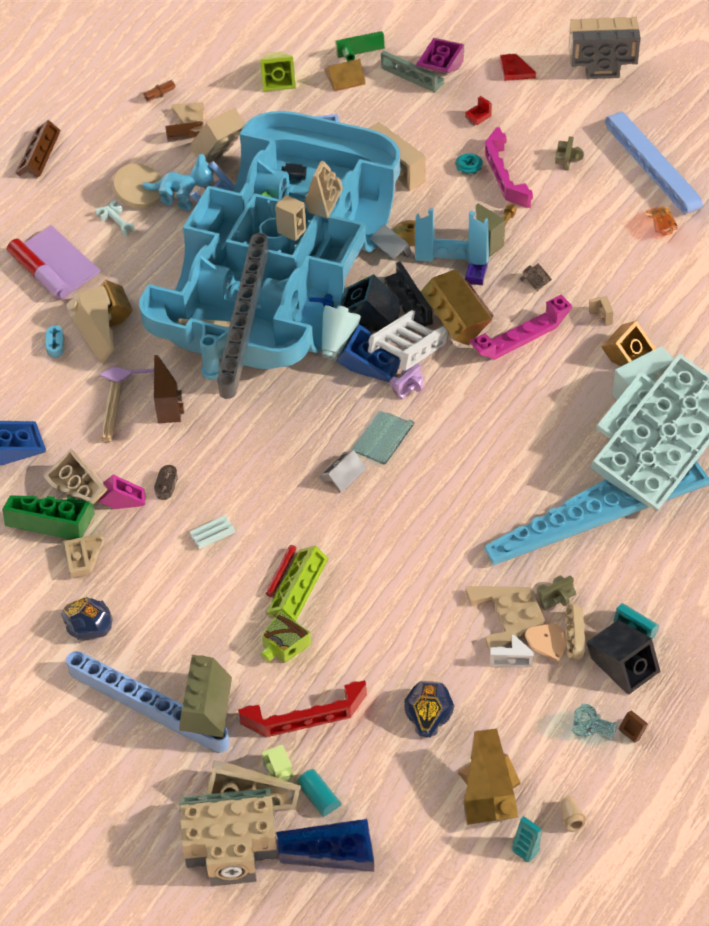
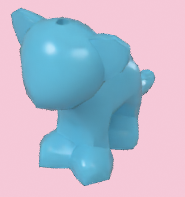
M199 154L189 175L170 172L164 175L157 183L150 184L144 182L142 187L150 191L159 190L158 193L161 195L160 201L168 206L172 205L174 201L173 192H177L175 196L178 198L177 205L181 209L188 211L192 210V203L189 200L191 191L195 186L208 187L213 181L214 172L209 167V163L206 162L205 156Z

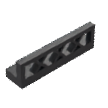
M401 261L395 263L396 273L384 277L387 287L402 301L401 308L405 314L411 310L415 311L413 321L424 327L433 324L431 306Z

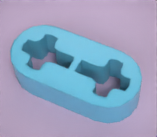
M51 326L46 331L47 353L53 358L61 356L64 352V334L60 326Z

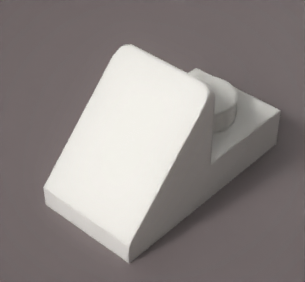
M512 635L511 648L501 646L490 648V666L533 668L534 652L515 635Z

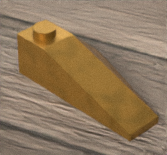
M497 728L474 731L470 757L471 765L467 776L468 784L463 801L467 825L518 818L515 794Z

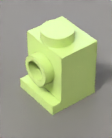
M283 745L262 752L263 764L269 776H274L284 781L293 778L292 765Z

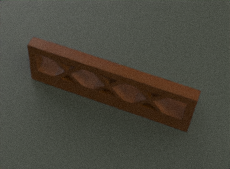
M47 120L35 129L16 171L18 176L27 171L36 178L41 176L61 132L50 120Z

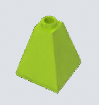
M283 52L267 53L260 59L263 92L296 88L292 55Z

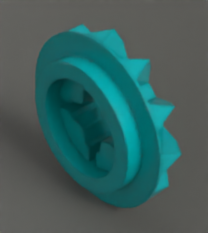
M466 153L457 157L455 166L457 171H461L462 174L468 173L470 175L472 172L476 174L477 171L481 170L483 161L476 154Z

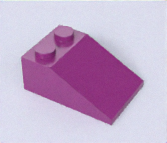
M433 38L417 62L416 67L443 73L456 71L464 61V44Z

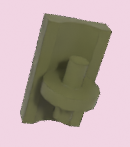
M571 136L568 137V141H558L555 164H563L564 170H569L571 159L577 162L584 157V151L580 147H572L574 137Z
M560 575L554 578L552 585L546 586L542 584L537 587V594L544 610L559 603L563 606L569 605V598L576 595L573 585L574 578L571 575L565 578Z

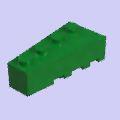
M10 495L2 508L4 524L7 527L69 540L83 537L95 514L92 503L76 500V497L55 499V496H47L44 499H37L36 496Z

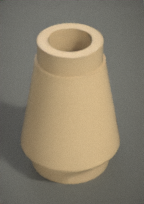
M564 797L561 800L564 826L570 831H578L584 827L586 818L573 797Z

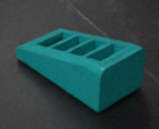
M524 816L520 819L512 844V851L526 862H530L540 851L541 828Z

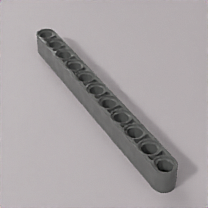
M256 233L250 239L217 377L219 395L224 399L233 398L237 393L269 254L268 239L263 233Z

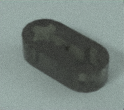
M173 465L163 466L157 476L154 491L156 497L160 500L169 499L174 492L178 474L176 467Z

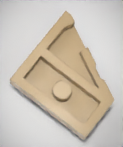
M204 103L172 104V111L177 114L178 120L181 123L202 121V126L194 127L191 131L202 130L204 127Z
M102 533L64 541L71 578L92 573L104 541Z

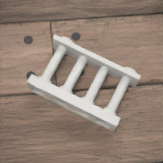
M411 310L375 334H372L368 341V352L372 353L378 348H382L400 357L399 368L406 371L444 346L448 330L445 326H441L437 330L432 331L413 321L415 311ZM412 328L426 336L422 337L408 329ZM401 334L417 343L412 344L399 337V335ZM389 341H392V342H394V343H396V344L402 346V347L405 348L406 350H401V349H399V348H397V347H395V346L389 344L388 342H389Z

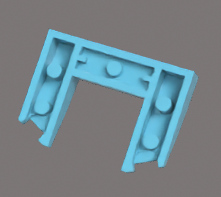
M433 208L428 209L429 215L420 218L419 213L416 214L415 260L433 262L434 258L469 260V264L473 263L474 265H487L489 259L488 218L481 222L474 218L476 212L470 211L468 241L435 239Z

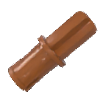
M169 80L161 85H155L153 89L144 92L143 95H145V100L150 102L159 96L163 97L165 93L173 90L176 86L173 80Z

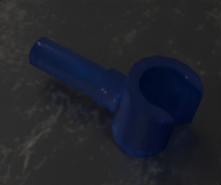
M326 294L324 298H309V302L323 303L324 307H334L331 294Z

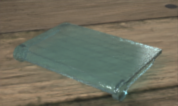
M379 411L352 450L357 454L386 465L415 423L411 419L407 421L388 412Z

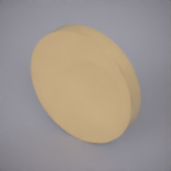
M129 164L116 172L113 180V191L122 203L130 207L148 208L158 203L161 195L158 193L159 190H146L142 187V184L144 182L150 184L160 181L161 176L154 169L146 165Z

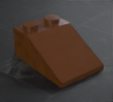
M154 355V403L158 423L181 422V414H184V403H180L182 401V390H178L177 381L160 357Z

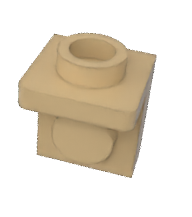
M603 296L590 299L589 314L598 313L599 318L603 319L605 326L612 325L613 309L608 297Z

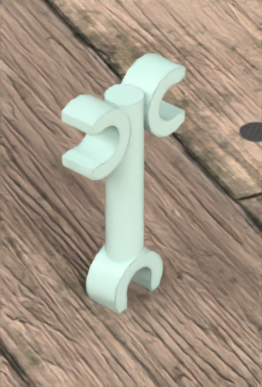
M113 200L109 205L95 210L96 216H100L101 221H106L110 216L121 227L123 236H127L126 230L135 232L134 225L126 223L118 215L123 209L122 205L118 206L117 200Z

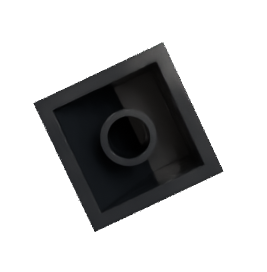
M373 274L346 287L341 306L348 308L349 313L360 315V325L378 332L398 319L402 301Z
M619 620L586 642L591 659L627 694H631L661 672L652 638Z

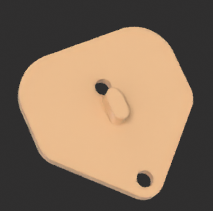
M545 624L530 627L525 633V638L532 650L555 661L561 659L566 648V634L560 626Z

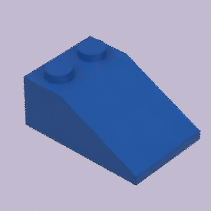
M358 325L336 362L352 372L390 383V380L396 376L399 370L400 357L382 348L369 353L368 341L373 333Z
M0 421V465L45 453L46 448L36 421Z

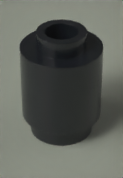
M286 163L285 166H282L281 171L288 172L289 181H306L307 167L303 166V164Z

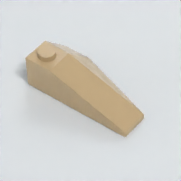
M321 161L313 175L308 194L305 198V204L308 213L328 219L343 188L340 178L330 171L331 168L324 161Z
M104 286L78 292L67 304L72 320L100 362H104L114 350L113 332L109 329V321L112 320L111 314L108 313L110 298Z
M72 448L44 475V478L53 488L92 504L108 490L94 469Z
M214 760L206 794L270 788L274 810L296 808L301 786L234 764Z

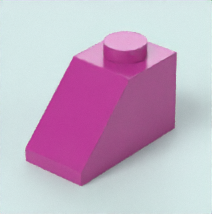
M114 474L103 482L108 490L99 498L100 503L113 509L145 505L144 488Z

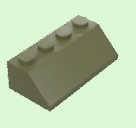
M192 655L179 731L223 737L232 677L213 657Z

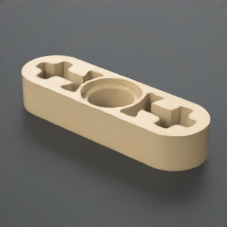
M569 604L565 611L567 656L572 659L581 660L585 653L583 608L575 604Z

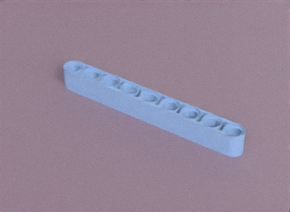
M623 111L605 118L608 130L683 214H688L702 208V199Z
M73 651L67 655L66 663L69 673L73 678L214 752L222 753L229 748L230 742L226 727H224L223 737L179 731V720L181 719L183 704L80 651Z

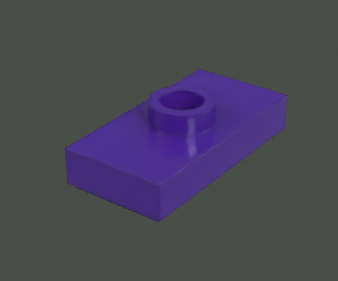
M488 262L487 265H474L470 263L465 280L471 285H483Z

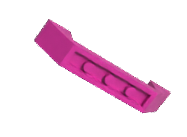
M496 127L485 141V157L505 200L525 208H531V200H533L532 190H529L526 183L514 185L513 181L509 179L508 170L504 168L503 159L499 157V152L504 151L507 138L506 134L502 133L500 127Z
M559 295L546 302L545 313L494 339H491L484 333L470 340V344L480 355L496 360L556 329L570 312L572 305L562 295Z

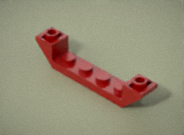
M365 680L353 681L344 685L346 700H337L326 705H315L304 710H293L287 714L272 715L265 719L262 717L259 705L245 706L242 709H238L240 724L267 738L349 719L367 695Z

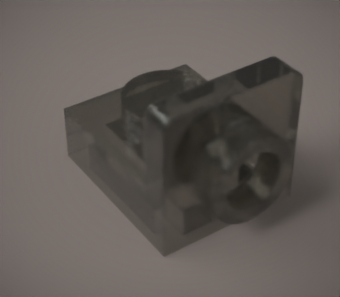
M539 263L533 267L529 265L522 271L524 275L520 278L522 282L527 279L537 292L552 280Z

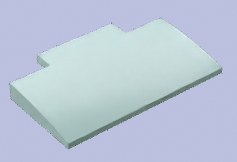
M680 353L657 382H654L640 371L596 426V429L607 436L610 441L594 459L589 468L633 498L658 511L709 445V374Z

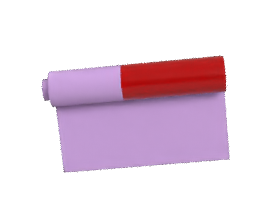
M52 225L26 243L16 238L7 245V252L59 300L66 298L101 272Z

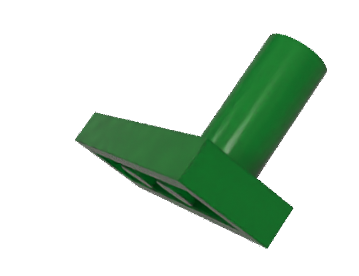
M379 31L335 40L337 57H345L348 62L355 59V54L384 49V33Z

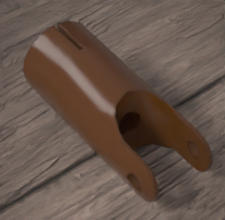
M196 121L165 126L167 141L196 137L200 131H191V129L202 126L203 122Z

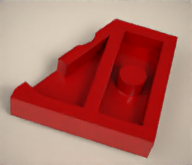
M516 53L500 55L504 81L536 78V72Z

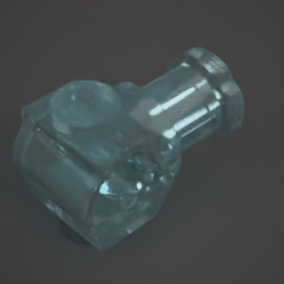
M581 704L574 713L572 732L581 737L597 733L608 737V740L612 741L618 722L612 723L601 719V715L597 714L593 706Z

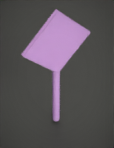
M113 366L99 376L120 382L132 374L154 372V368L129 371Z

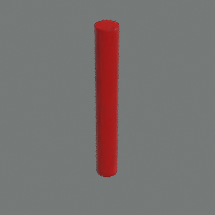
M289 545L265 593L267 596L273 597L297 549L294 545Z

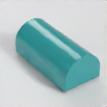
M621 603L616 608L613 622L619 620L652 639L655 637L659 624L624 603Z
M315 769L307 770L299 777L297 785L301 786L302 792L322 817H325L341 806V801Z

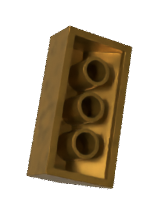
M457 269L433 277L421 290V293L454 341L469 346L470 340L476 338L492 320L490 314Z

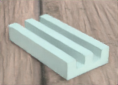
M226 515L190 531V536L200 550L234 534L235 529L231 526L230 521L227 520Z

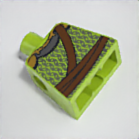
M280 611L262 635L263 647L265 649L260 653V656L268 663L275 656L283 662H288L311 645V633Z

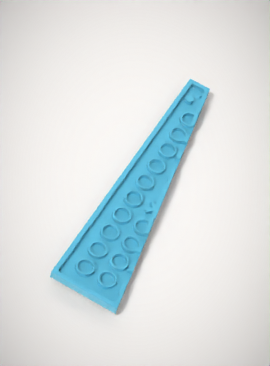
M697 461L666 501L709 485V477ZM605 479L565 501L564 505L557 509L555 507L548 511V514L540 518L536 517L528 525L520 526L511 533H507L485 545L484 551L494 566L649 508V506L633 498Z

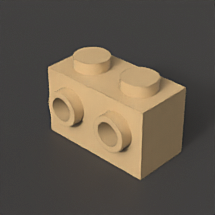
M285 195L275 205L277 233L296 241L306 231L305 205L303 202Z

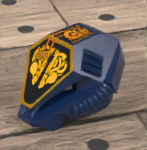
M83 597L66 604L62 609L61 616L67 625L66 630L77 640L85 641L91 638L104 637L112 628L113 617L103 600L99 601Z
M420 681L404 699V710L409 721L415 724V732L419 736L432 737L438 733V727L446 724L451 718L454 703L443 683Z

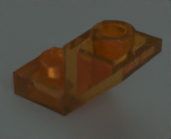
M659 206L646 210L647 217L653 218L657 233L665 236L672 234L673 230L678 229L668 207Z

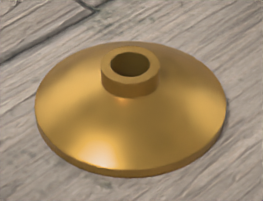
M406 220L398 223L394 227L393 232L405 240L409 247L415 246V220Z

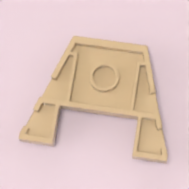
M465 587V592L471 606L490 601L493 602L504 632L485 636L489 652L491 647L501 646L508 648L511 646L512 635H515L518 639L520 637L524 638L528 628L545 625L544 616L531 587Z

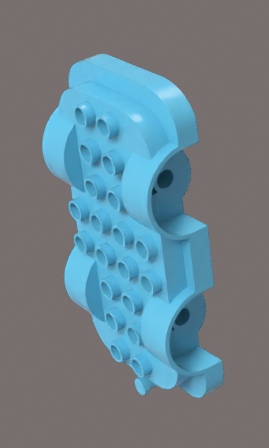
M290 111L266 112L251 118L239 134L241 160L234 190L228 191L208 186L183 226L185 254L181 275L175 291L148 284L141 295L139 306L144 328L152 335L168 339L182 349L202 354L203 366L201 370L203 377L208 380L217 379L220 359L223 357L229 328L200 320L231 321L250 239L256 233H263L268 239L269 254L243 365L259 369H274L299 362L308 351L320 353L322 351V314L324 307L331 306L337 309L338 306L342 305L345 279L360 250L372 252L376 249L377 246L371 242L370 237L384 224L387 226L394 199L395 182L400 174V150L391 138L375 130ZM321 161H324L331 168L330 171L340 178L343 188L328 219L308 213L305 204V198L308 194L313 175ZM286 163L303 164V166L307 167L306 181H289L288 172L281 171L282 166H285ZM266 191L267 194H270L271 197L259 194ZM285 195L295 198L305 205L306 231L296 241L277 233L275 205ZM178 318L189 319L186 326L177 324Z

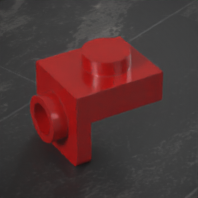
M479 96L478 105L466 111L465 118L475 125L490 118L492 113L491 102Z

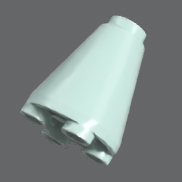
M331 306L324 307L321 349L323 357L331 360L337 359V356L341 354L358 326L361 318L360 315L349 313V309L343 306H338L337 309Z

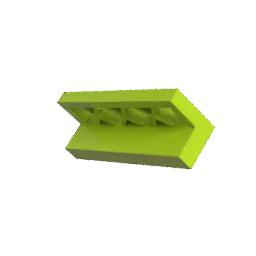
M316 545L299 550L266 612L269 616L277 615L281 611L295 622L297 621L329 559Z

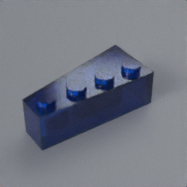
M367 819L276 832L279 859L282 864L374 872L375 862Z

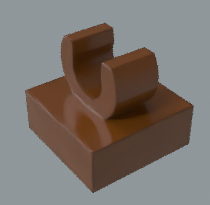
M631 710L626 713L618 730L635 743L642 737L648 723Z

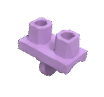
M415 364L406 371L402 370L401 378L393 377L390 380L391 389L397 392L398 398L403 399L413 390L420 392L423 389L422 382L424 377L420 372L421 365Z

